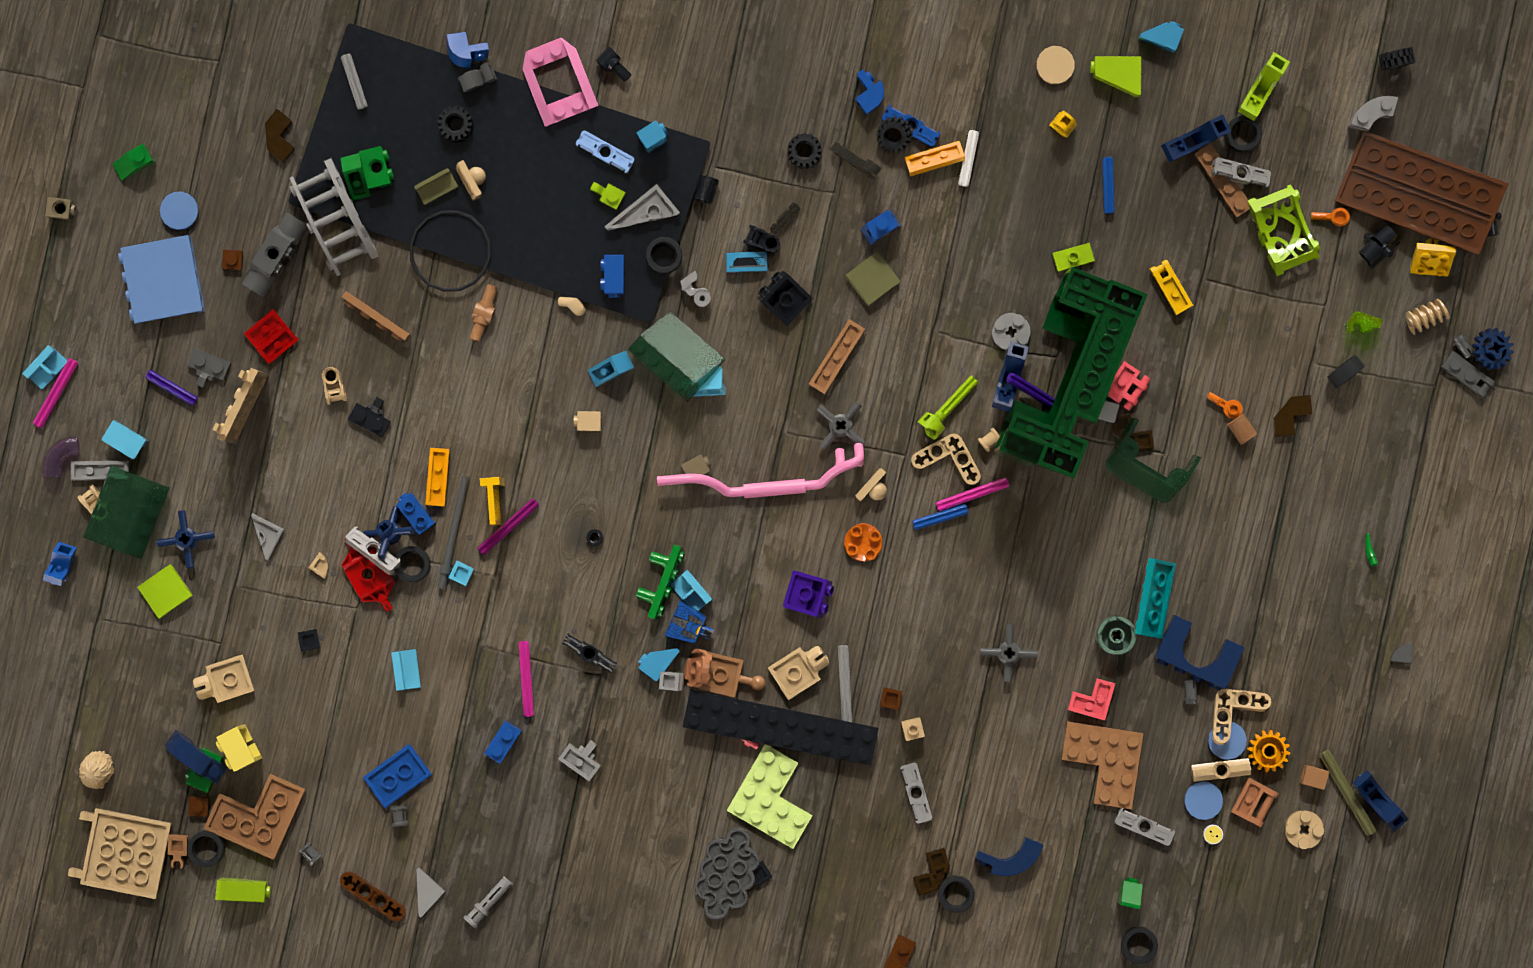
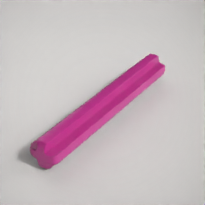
M71 358L67 360L33 421V424L37 427L43 428L74 373L78 365L77 361Z
M1004 477L936 502L938 511H943L1009 487L1008 479Z
M520 641L518 644L524 717L534 716L529 642Z

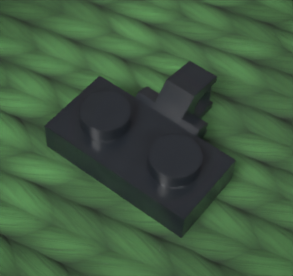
M376 397L372 405L367 404L366 407L356 403L348 417L349 421L381 438L391 422L382 416L383 411L380 408L384 400Z

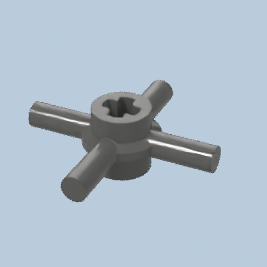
M857 401L845 415L838 414L834 416L822 405L817 408L816 411L830 421L829 429L831 432L819 445L824 450L836 437L847 436L855 443L863 444L865 442L851 430V419L862 407ZM837 421L839 423L844 421V426L846 427V429H840L838 431L836 429L837 425L835 423Z
M1007 624L1006 642L1002 643L999 648H980V655L998 656L999 660L1005 663L1004 682H1011L1012 664L1017 662L1020 657L1038 658L1037 650H1020L1019 646L1013 642L1014 624ZM1009 647H1011V651H1014V655H1011V658H1007V655L1004 654V650H1007Z

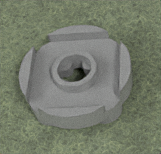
M1006 313L1000 316L992 328V338L995 344L1006 351L1010 341L1025 345L1030 337V326L1027 320L1022 315L1015 313ZM1008 327L1016 329L1017 333L1014 334L1013 338L1010 335H1006Z

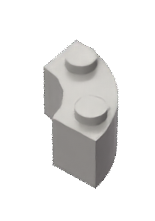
M1382 96L1368 101L1354 113L1348 127L1360 131H1368L1375 120L1391 118L1394 115L1398 97Z

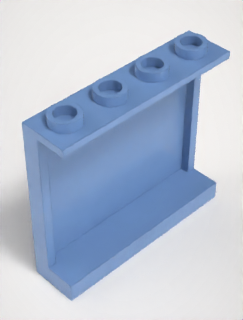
M185 235L120 248L121 253L118 255L120 264L124 265L125 272H122L124 283H127L128 286L126 298L128 302H131L132 309L129 310L131 321H134L135 324H140L142 322L189 313L205 312L191 236Z

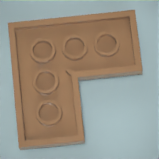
M1067 721L1061 759L1099 765L1093 803L1132 809L1143 733Z
M270 774L255 808L219 793L204 829L275 860L306 789Z

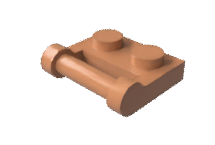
M1248 778L1231 812L1262 828L1264 824L1262 821L1274 798H1277L1279 793ZM1263 792L1268 795L1255 818L1251 815Z

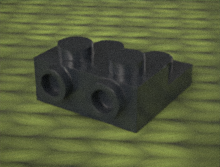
M782 271L781 273L776 272L772 276V283L768 287L764 286L759 290L758 294L760 296L757 299L788 326L813 298L789 274Z

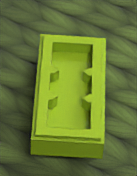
M1090 243L1052 253L1057 272L1095 261Z

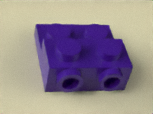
M793 570L783 607L822 618L829 609V605L826 603L828 597L833 595V582Z

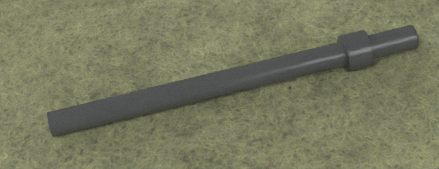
M462 475L444 560L439 569L440 578L437 588L445 589L448 574L450 575L452 567H450L468 486V476Z

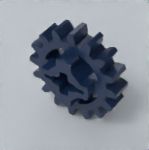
M1488 328L1485 332H1479V336L1474 338L1477 343L1472 344V347L1476 348L1472 355H1477L1475 361H1481V367L1487 365V370L1493 369V367L1497 370L1500 369V366H1506V361H1511L1512 358L1509 355L1513 354L1514 351L1510 350V347L1514 344L1508 342L1511 338L1510 336L1504 337L1505 331L1499 332L1498 328L1493 330ZM1489 348H1498L1496 350H1488Z

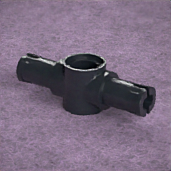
M569 633L565 638L571 642L564 639L563 645L574 650L584 661L590 662L595 666L597 664L609 671V673H612L614 669L609 665L615 667L617 662L604 656L603 652L594 645H590L585 641L581 642ZM587 648H592L595 651V656L592 659H588L584 655Z

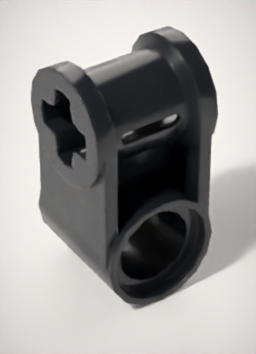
M749 225L750 230L746 239L743 240L744 244L768 253H776L780 249L781 244L777 236L759 227ZM770 239L777 241V246L773 249H769L766 246L767 241Z

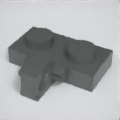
M194 348L188 363L189 367L197 370L196 375H199L196 385L205 388L208 379L212 381L216 377L225 380L231 362Z

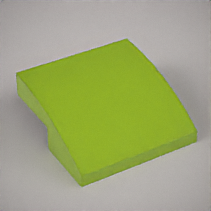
M172 564L137 587L159 619L193 596Z

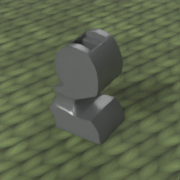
M486 62L480 66L481 69L468 71L458 77L464 93L484 86L485 83L498 80L490 63Z

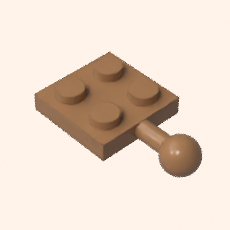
M707 652L712 655V662L708 672L710 678L707 684H703L698 688L699 690L735 698L738 683L751 685L752 689L760 691L765 687L766 682L762 676L751 678L740 675L743 660Z

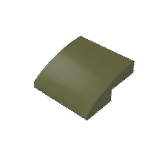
M878 251L845 275L867 306L901 282Z

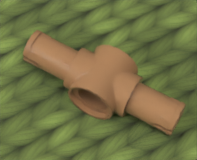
M487 284L482 300L476 303L472 314L474 325L469 338L472 341L480 342L485 327L492 322L495 312L493 302L498 289L493 285Z

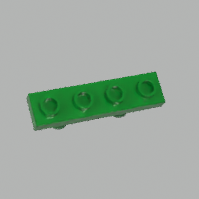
M673 545L669 556L652 551L649 562L662 566L665 570L656 592L639 587L636 593V598L651 603L647 617L658 620L659 617L663 616L665 611L664 602L671 595V583L676 580L679 572L677 570L678 564L682 563L685 556L683 547Z

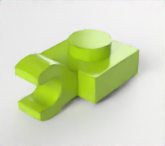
M594 182L590 190L602 195L600 198L602 203L616 210L625 195L624 191L609 183L604 188Z

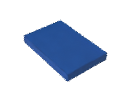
M408 744L362 778L383 807L387 808L431 776L432 773L411 744Z

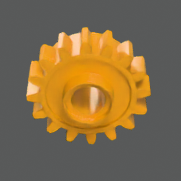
M1262 730L1261 736L1255 734L1256 740L1249 741L1253 744L1252 747H1247V750L1252 752L1248 755V758L1254 759L1251 764L1255 765L1258 763L1257 769L1261 770L1264 767L1265 772H1268L1269 768L1275 772L1277 766L1283 768L1282 762H1288L1285 757L1290 755V752L1286 751L1289 744H1284L1286 738H1279V732L1273 735L1272 730H1269L1268 734ZM1267 746H1272L1273 753L1270 756H1266L1264 753V749Z

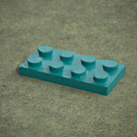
M1149 558L1146 565L1145 581L1142 586L1143 592L1139 603L1135 634L1162 639L1176 563Z

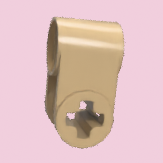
M335 367L326 368L322 373L327 404L330 405L331 402L340 400L347 401L340 371ZM330 370L336 373L334 381L327 379V373Z
M91 485L90 489L82 496L79 495L77 497L95 519L107 521L112 517L111 507L94 485ZM101 507L106 509L104 517L98 515V510Z

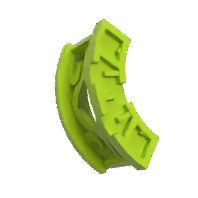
M1291 184L1287 185V188L1258 200L1255 198L1248 200L1252 220L1255 221L1259 229L1256 231L1262 247H1266L1267 258L1277 276L1284 274V271L1312 259H1319L1318 251H1321L1318 241L1313 240L1299 204L1301 200L1300 194L1297 189H1293ZM1289 197V207H1285V201H1283L1280 209H1277V201ZM1273 203V208H1262ZM1292 210L1294 211L1295 216L1290 214ZM1271 215H1273V223L1271 226H1268L1266 219L1272 220ZM1278 216L1294 225L1293 235L1289 244L1280 237H1270L1269 235L1277 225ZM1301 232L1304 238H1299ZM1275 243H1282L1285 246V249L1283 248V246H1281L1280 249H1276ZM1301 244H1306L1310 251L1298 256L1293 249L1296 248L1299 251H1304L1301 248ZM1290 254L1294 257V258H1291V259H1289V260H1286V261L1282 262V261L1285 260Z

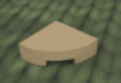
M319 552L309 566V569L325 579L328 573V562L325 556Z

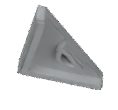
M252 513L251 517L265 560L269 561L285 529Z
M420 867L417 869L418 913L421 918L445 890Z

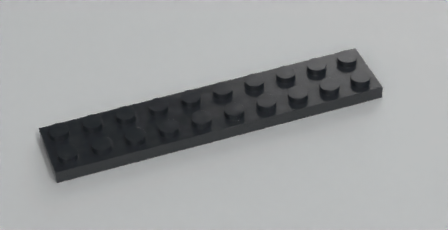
M692 689L689 692L683 727L870 766L879 729L869 725Z

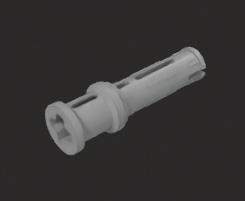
M503 876L481 903H476L474 905L475 908L463 918L476 929L478 927L477 924L484 916L487 917L489 915V909L513 883Z

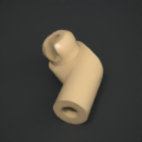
M559 297V306L568 307L577 316L584 315L585 307L577 298Z

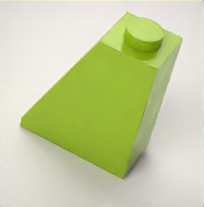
M1095 56L1093 61H1090V73H1093V78L1129 95L1140 97V56Z
M222 877L217 880L215 900L265 902L267 898H270L271 886H268V881Z

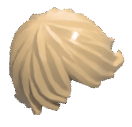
M92 751L86 756L79 768L81 782L86 787L92 789L104 788L105 783L110 780L114 773L111 756L105 754V751Z

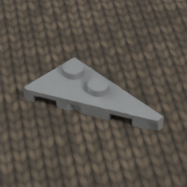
M656 184L604 227L609 231L677 216L680 212Z

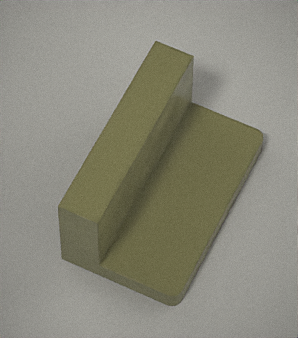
M447 168L414 187L424 205H427L458 188V185Z

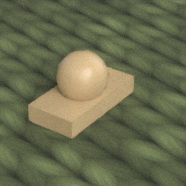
M464 160L457 163L455 169L472 200H476L482 194L478 185L484 183L486 179L485 171L480 167H473L468 170Z
M879 468L855 495L856 498L861 501L869 494L873 500H882L887 494V488L882 482L878 481L886 472Z

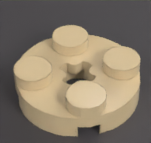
M1296 811L1287 818L1285 823V836L1293 846L1301 849L1316 846L1324 834L1321 819L1310 811ZM1301 825H1308L1309 828L1307 829V834H1300Z

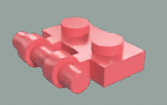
M1124 361L1115 375L1107 397L1118 404L1122 398L1126 399L1127 402L1123 407L1130 411L1133 405L1136 406L1138 403L1137 399L1141 393L1145 392L1148 388L1147 384L1151 379L1144 375L1141 381L1138 380L1136 377L1140 371ZM1133 383L1137 387L1130 395L1127 391Z

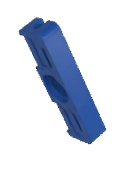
M888 105L882 116V121L893 116H897L898 119L902 117L903 121H914L917 127L911 137L929 147L935 145L940 136V131L936 133L935 130L926 125L923 126L924 122L909 114L905 116L904 113L891 108L892 105Z

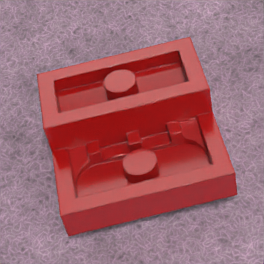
M274 309L244 332V335L268 364L299 340Z

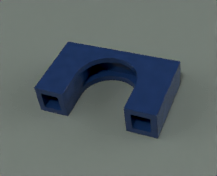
M1172 615L1154 654V657L1158 658L1156 662L1167 666L1169 663L1175 666V671L1181 674L1188 672L1192 674V679L1201 683L1203 680L1210 682L1209 687L1218 691L1220 688L1226 689L1245 647L1225 639L1216 659L1210 665L1195 667L1185 659L1183 654V643L1192 623Z

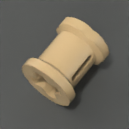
M994 428L990 429L991 432L986 436L978 439L987 452L997 444L1000 436Z

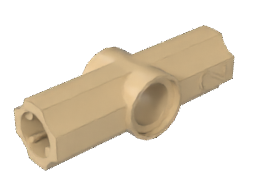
M1249 758L1191 765L1193 782L1251 775ZM1219 765H1224L1226 768L1223 775H1218L1216 772V768Z

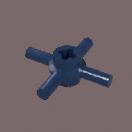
M393 506L389 520L380 522L376 530L363 531L369 538L378 537L381 541L377 555L378 558L384 559L388 546L397 543L401 535H411L415 532L414 527L399 528L396 524L400 511L397 506Z
M182 510L178 511L180 529L172 538L157 540V547L176 545L179 549L184 550L186 568H192L194 563L191 549L196 546L197 541L214 539L215 532L210 531L196 534L194 530L188 528L186 511ZM184 534L190 537V541H187L188 544L182 542Z

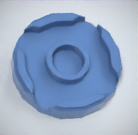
M181 191L173 192L162 201L160 215L164 223L170 228L183 230L191 227L196 222L199 208L196 200L188 193Z
M1231 722L1230 739L1224 745L1216 744L1212 739V729L1209 732V748L1214 755L1221 759H1234L1241 755L1246 748V734L1242 727L1234 722ZM1221 726L1219 734H1216V736L1220 737V740L1226 737V735H1223V728H1227V726Z
M1200 781L1187 789L1184 804L1190 815L1197 819L1207 820L1219 813L1222 808L1223 797L1216 785Z

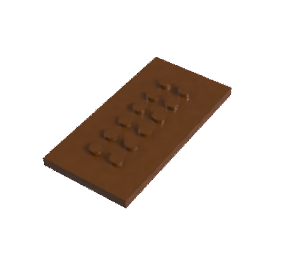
M1363 130L1335 202L1480 256L1509 184Z

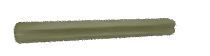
M1330 750L1323 751L1320 754V758L1327 770L1330 771V775L1367 836L1372 835L1376 832L1372 821Z

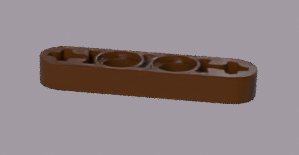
M351 871L341 875L340 884L344 889L391 920L399 921L405 916L406 909L401 903ZM351 875L353 877L352 881L355 883H357L358 880L361 881V883L357 886L356 891L352 889L353 887H355L353 884H345V876L349 877ZM366 885L370 888L368 896L360 894L359 889L361 886ZM378 896H383L386 899L385 906L379 907L376 904L375 900ZM390 901L393 902L391 907L394 909L401 908V916H393L394 912L391 909H388V912L384 910L389 906Z

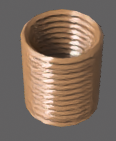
M1241 414L1238 418L1227 424L1240 445L1257 435L1256 430L1244 414Z

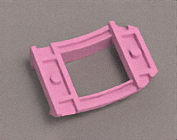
M559 38L526 51L522 70L544 126L598 106L575 47L563 38ZM569 56L582 92L547 105L533 69Z

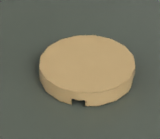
M1061 46L1046 48L1040 53L1036 61L1038 75L1049 84L1066 82L1074 71L1072 54Z

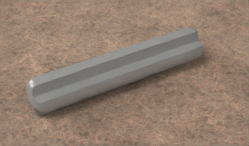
M345 54L341 56V60L356 106L359 110L367 107V102L352 56Z

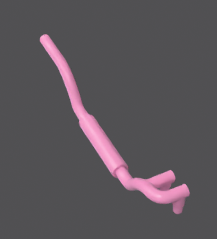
M856 443L854 445L855 457L846 461L844 449L837 448L835 450V466L818 480L805 481V479L743 484L744 487L730 488L710 476L679 474L657 476L658 486L686 483L703 484L727 497L744 496L745 498L806 493V490L824 488L834 477L844 471L857 466L862 467L864 465L863 444Z

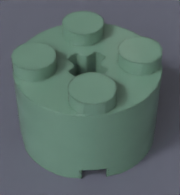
M1110 616L1102 620L1098 625L1096 641L1103 651L1113 655H1120L1128 652L1134 646L1136 641L1135 628L1124 617ZM1119 631L1118 635L1120 638L1113 640L1112 632Z

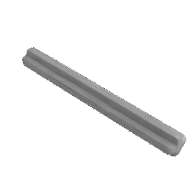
M847 645L838 646L841 720L852 722L849 651Z

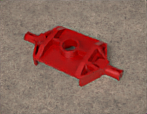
M348 545L349 553L341 566L361 601H379L386 612L389 609L392 610L393 607L388 601L387 596L393 589L396 581H394L391 575L384 572ZM370 547L368 549V552L370 554H376L378 552L375 547ZM366 568L373 571V577L369 580L363 577V571Z

